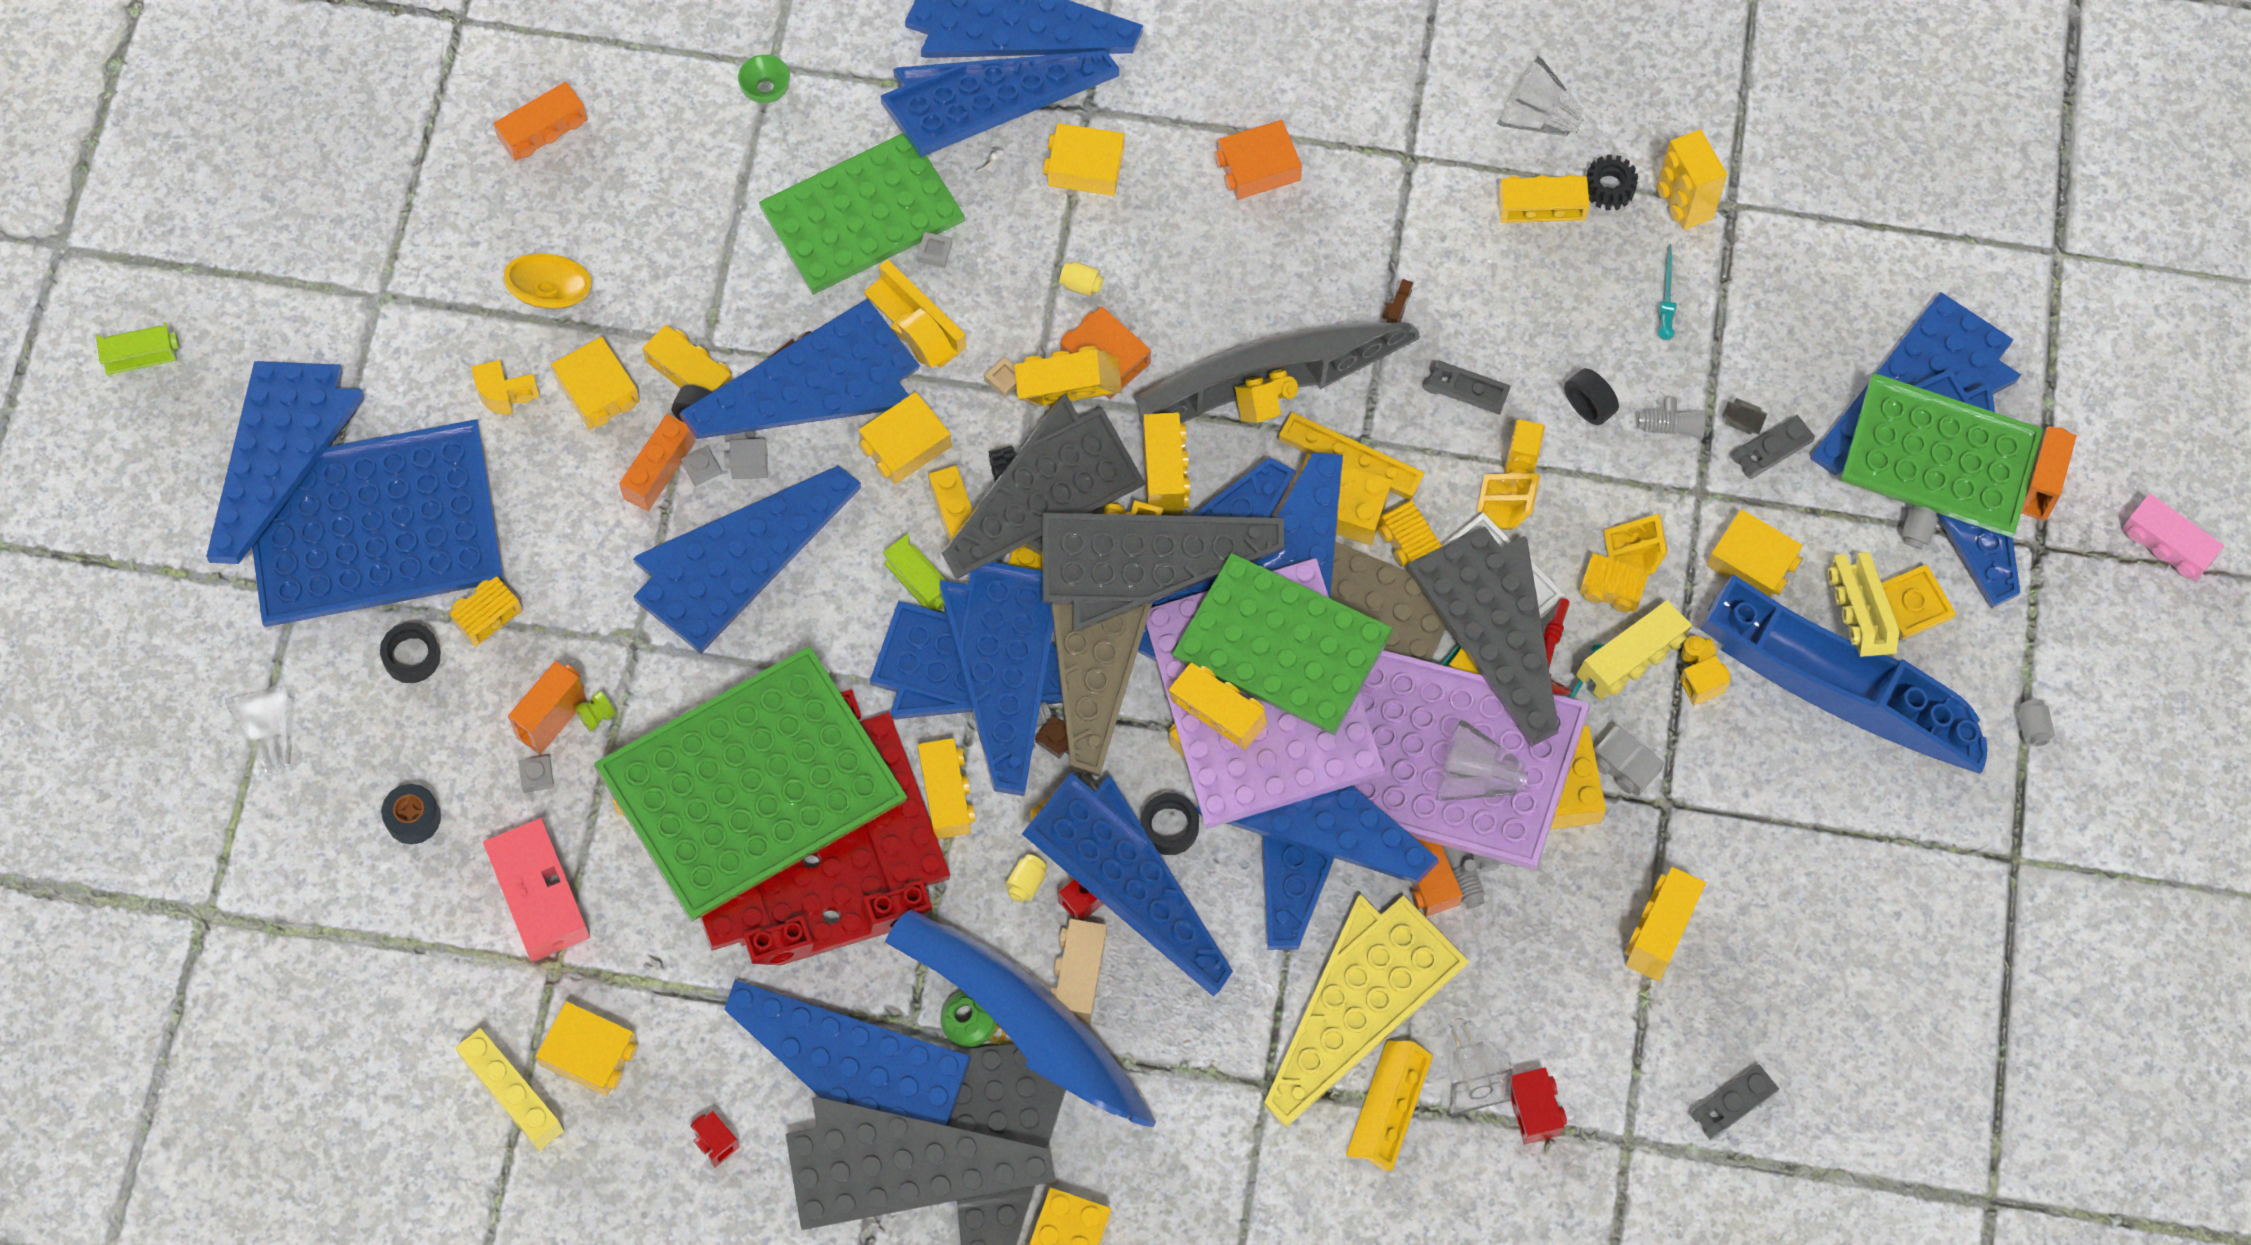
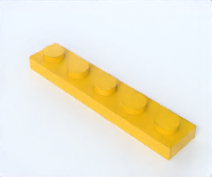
M1291 412L1279 434V441L1307 454L1343 455V465L1392 479L1390 492L1409 501L1413 499L1424 478L1425 472Z

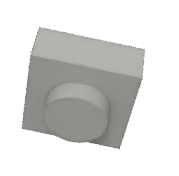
M924 232L917 254V262L945 268L953 244L952 238Z
M707 446L681 458V463L695 487L721 474V470Z
M549 755L518 761L523 793L554 788Z

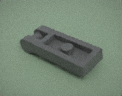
M1436 360L1433 362L1430 369L1432 374L1426 379L1423 386L1425 391L1431 394H1442L1495 414H1501L1511 385L1443 361ZM1443 377H1448V378H1451V379H1450V382L1448 383V382L1442 381V378H1443Z
M1797 414L1747 446L1737 449L1732 454V458L1737 464L1741 463L1745 468L1744 473L1749 479H1753L1812 443L1815 435ZM1755 455L1759 461L1754 462L1751 456Z
M1758 1064L1708 1102L1695 1109L1690 1116L1696 1123H1701L1706 1130L1704 1132L1711 1141L1776 1094L1779 1088L1761 1065ZM1715 1111L1721 1120L1715 1122L1710 1113Z

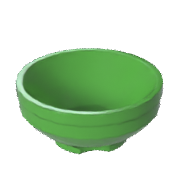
M767 54L757 55L748 59L741 66L738 82L747 98L759 103H769L776 101L786 93L789 87L790 73L788 67L781 59ZM764 81L771 82L774 85L773 89L769 92H761L757 87Z
M963 991L950 997L941 1012L940 1020L944 1034L952 1043L960 1047L971 1048L983 1044L992 1036L997 1027V1023ZM963 1006H970L973 1012L971 1018L963 1023L958 1022L956 1019L958 1009Z

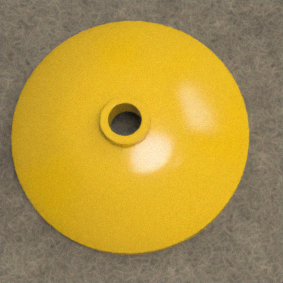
M544 253L528 254L512 260L505 267L503 276L506 289L515 298L525 304L543 309H562L576 305L589 295L592 284L590 274L579 263L566 257Z

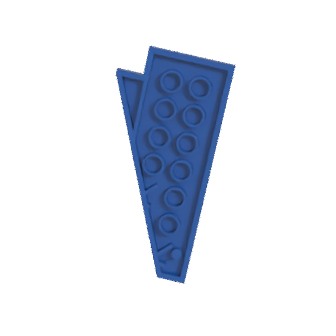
M1942 292L1938 294L1876 373L1914 386L1952 369L1966 393L1990 382L1993 394L2015 384L2021 376L2020 373L2000 361V358L2010 347L2014 339ZM1868 384L1811 456L1812 461L1833 475L1843 472Z
M867 298L685 408L679 416L697 439L885 412L909 396L899 382L918 371L920 365Z
M254 361L206 555L209 563L239 564L363 402L365 396L362 389L339 388L343 374L340 364Z
M1312 453L1277 518H1284L1285 547L1283 551L1252 563L1269 571H1275L1316 558L1330 598L1343 455Z
M836 466L636 555L633 558L634 564L651 576V578L633 596L634 601L702 654L861 489V483L840 466Z
M991 562L971 572L969 585L940 580L939 591L993 790L995 792L1025 796L1053 633L1051 604H1042V571Z
M898 601L870 678V685L897 692L890 712L892 719L972 712L946 614ZM1050 644L1041 702L1045 701L1047 705L1062 703L1056 646L1054 644Z
M737 980L734 981L724 1010L820 1098L949 1126L972 1057Z

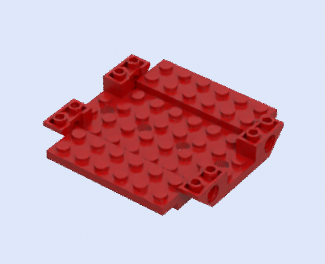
M852 689L840 692L857 720L861 719L862 715ZM890 712L861 720L859 723L906 794V801L811 854L810 856H815L820 861L817 867L808 868L801 860L700 917L711 951L740 943L741 946L746 945L752 964L781 966L890 933L899 918L909 910H915L922 915L932 910V904L925 887L949 880L950 872L937 837L933 832L931 821ZM827 911H834L839 915L840 920L837 923L829 924L823 920L822 915Z

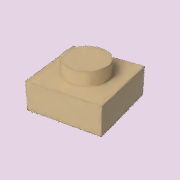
M1003 357L984 375V381L1004 398L1017 388L1015 366L1006 357Z

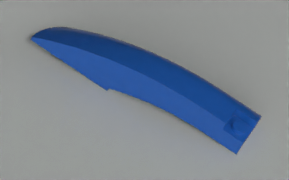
M1734 574L1716 595L1707 610L1709 612L1700 630L1722 643L1721 651L1783 689L1846 722L1934 759L1979 774L1983 772L1987 759V739L1983 737L1978 722L1980 719L1969 703L1950 688L1904 659L1899 661L1886 655L1860 657L1856 645H1852L1850 640L1791 611Z
M909 910L895 923L885 943L936 971L981 1006L1007 1033L1028 1060L1025 1067L1106 1112L1128 1118L1130 1122L1142 1126H1155L1156 1120L1114 1058L1090 1030L1060 1000L1033 977L976 939L951 925L938 924L915 910Z

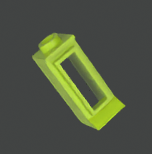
M163 322L164 326L162 327L155 326L107 336V338L95 334L99 362L101 365L104 364L106 375H112L177 361L175 350L180 349L176 332H171L167 323Z
M908 533L883 552L887 559L884 565L923 608L934 611L936 609L942 610L944 606L939 586L940 580L946 581V579L914 544L910 546Z

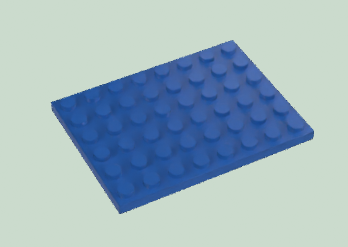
M478 420L329 446L252 546L263 626L269 627L475 588L482 581L492 580L496 576L504 582Z

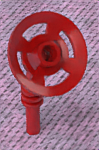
M1566 598L1558 600L1552 620L1547 623L1543 633L1549 668L1555 645L1560 642L1564 631L1563 622L1570 605V601ZM1551 680L1553 693L1571 694V690L1566 686Z

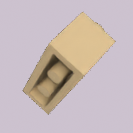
M1070 919L1068 929L1062 928L1059 947H1064L1063 958H1057L1055 963L1054 976L1059 977L1057 988L1051 987L1050 992L1081 1022L1091 1023L1107 936V925Z

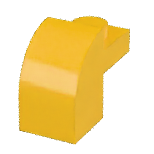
M921 308L915 312L910 311L898 317L897 322L890 326L900 340L909 344L917 361L930 368H933L954 352L942 329Z
M500 360L471 366L479 398L483 405L494 413L503 415L513 414L512 403H527L534 398L540 397L534 374L506 380Z

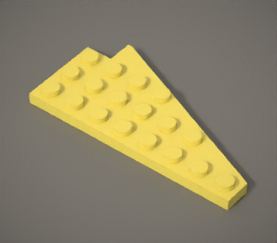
M1362 895L1357 897L1264 1102L1265 1108L1285 1129L1468 965L1469 961L1404 895L1383 914H1380Z

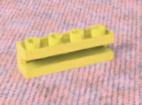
M1870 552L1858 553L1857 561L1854 565L1849 564L1846 554L1834 555L1833 566L1828 569L1829 584L1835 587L1837 605L1842 606L1843 622L1845 625H1849L1851 644L1856 645L1860 657L1896 654L1900 630Z
M1666 600L1586 658L1576 676L1584 684L1590 679L1596 684L1592 693L1600 701L1610 694L1614 697L1625 688L1626 682L1630 679L1636 681L1642 677L1649 665L1657 666L1667 657V652L1671 649L1679 650L1688 638L1686 635L1691 629L1692 624Z

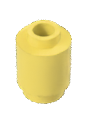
M1075 261L1073 263L1066 262L1060 275L1059 284L1065 285L1067 290L1093 297L1094 293H1100L1104 277L1100 276L1101 270Z
M1029 854L1024 859H1020L1005 884L1009 897L1020 903L1032 901L1046 877L1047 865L1041 859Z

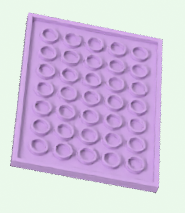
M1316 558L1272 571L1329 598ZM1209 591L1150 609L1146 622L1206 829L1386 775L1360 692L1338 731L1333 735L1240 691V695L1246 699L1254 698L1263 705L1268 722L1245 751L1174 704L1169 688L1187 668V665L1175 660L1172 654Z
M1383 650L1362 686L1360 695L1386 775L1352 786L1414 838L1537 871L1587 719L1590 703L1553 694L1559 726L1558 734L1531 747L1481 675Z

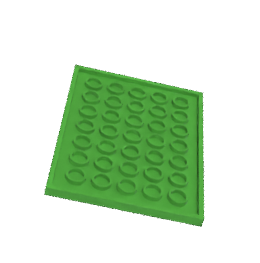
M810 646L594 763V767L690 922L695 921L902 804L907 799L906 794Z

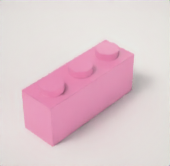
M2151 493L2148 494L2130 516L2122 529L2131 540L2141 543L2151 550L2155 557L2168 562L2182 576L2190 578L2194 582L2200 579L2224 547L2222 543Z

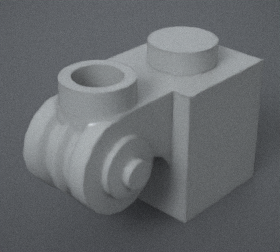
M755 431L725 435V442H730V451H724L725 469L730 468L732 479L768 478L766 440L754 439Z

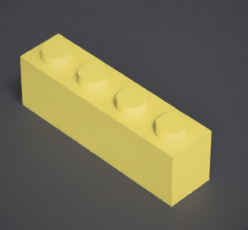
M481 1028L455 1047L461 1060L538 1152L564 1132L559 1120Z

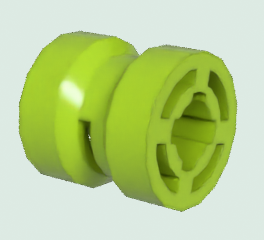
M601 691L592 695L591 702H581L574 707L578 717L589 732L598 728L602 719L609 721L616 716L612 705Z

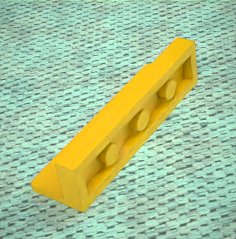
M888 259L879 266L880 279L864 291V295L893 323H896L898 317L904 313L915 312L919 308L926 311L942 329L954 350L953 353L937 364L939 368L944 367L966 349V334Z
M1414 1041L1386 1042L1346 1156L1349 1158L1367 1159L1383 1171H1393L1434 1055Z

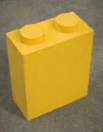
M1057 123L1055 134L1050 133L1048 150L1052 151L1051 157L1045 158L1043 174L1048 175V186L1115 196L1124 153L1125 133Z
M602 336L550 364L554 378L588 430L605 425L610 418L621 412L625 413L632 410L640 402L637 388Z
M914 392L858 430L860 438L858 446L866 457L871 456L875 460V466L884 479L888 477L894 485L952 447L951 433L917 392Z
M1741 509L1712 551L1706 566L1728 579L1734 574L1772 598L1774 593L1778 596L1782 593L1788 583L1785 576L1789 571L1795 573L1803 558L1799 554L1803 545Z
M566 1001L535 1057L540 1066L607 1097L611 1089L615 1090L620 1084L623 1076L621 1070L626 1061L630 1062L634 1058L638 1044H636L637 1040L634 1032Z

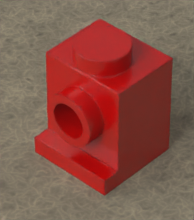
M713 1111L707 1116L702 1114L690 1125L696 1135V1138L693 1140L704 1155L710 1152L708 1157L714 1168L740 1148L736 1137Z

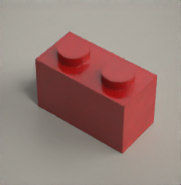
M1546 1067L1509 1076L1506 1088L1524 1145L1561 1136L1564 1125L1567 1124V1118L1563 1106L1557 1105L1555 1095L1558 1094L1556 1081L1553 1076H1548Z

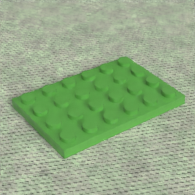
M903 133L759 202L760 209L812 295L921 243L924 232L938 235L965 221L963 212L927 155L920 157Z
M1873 373L1870 377L1840 481L1918 507L1929 508L1936 513L2012 538L2017 529L2044 429Z
M1231 553L1172 656L1175 660L1187 666L1191 662L1200 668L1205 666L1216 675V679L1223 683L1230 682L1238 690L1335 735L1390 639L1393 628Z

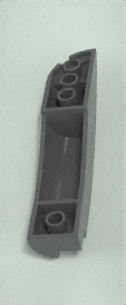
M1379 322L1320 327L1259 340L1207 359L1135 395L1134 399L1140 407L1139 421L1143 426L1144 414L1179 413L1180 424L1204 412L1237 401L1235 387L1246 384L1245 379L1262 376L1263 379L1269 378L1270 371L1286 369L1287 375L1297 381L1298 387L1317 385L1319 389H1322L1419 340L1420 335L1416 327L1410 323Z

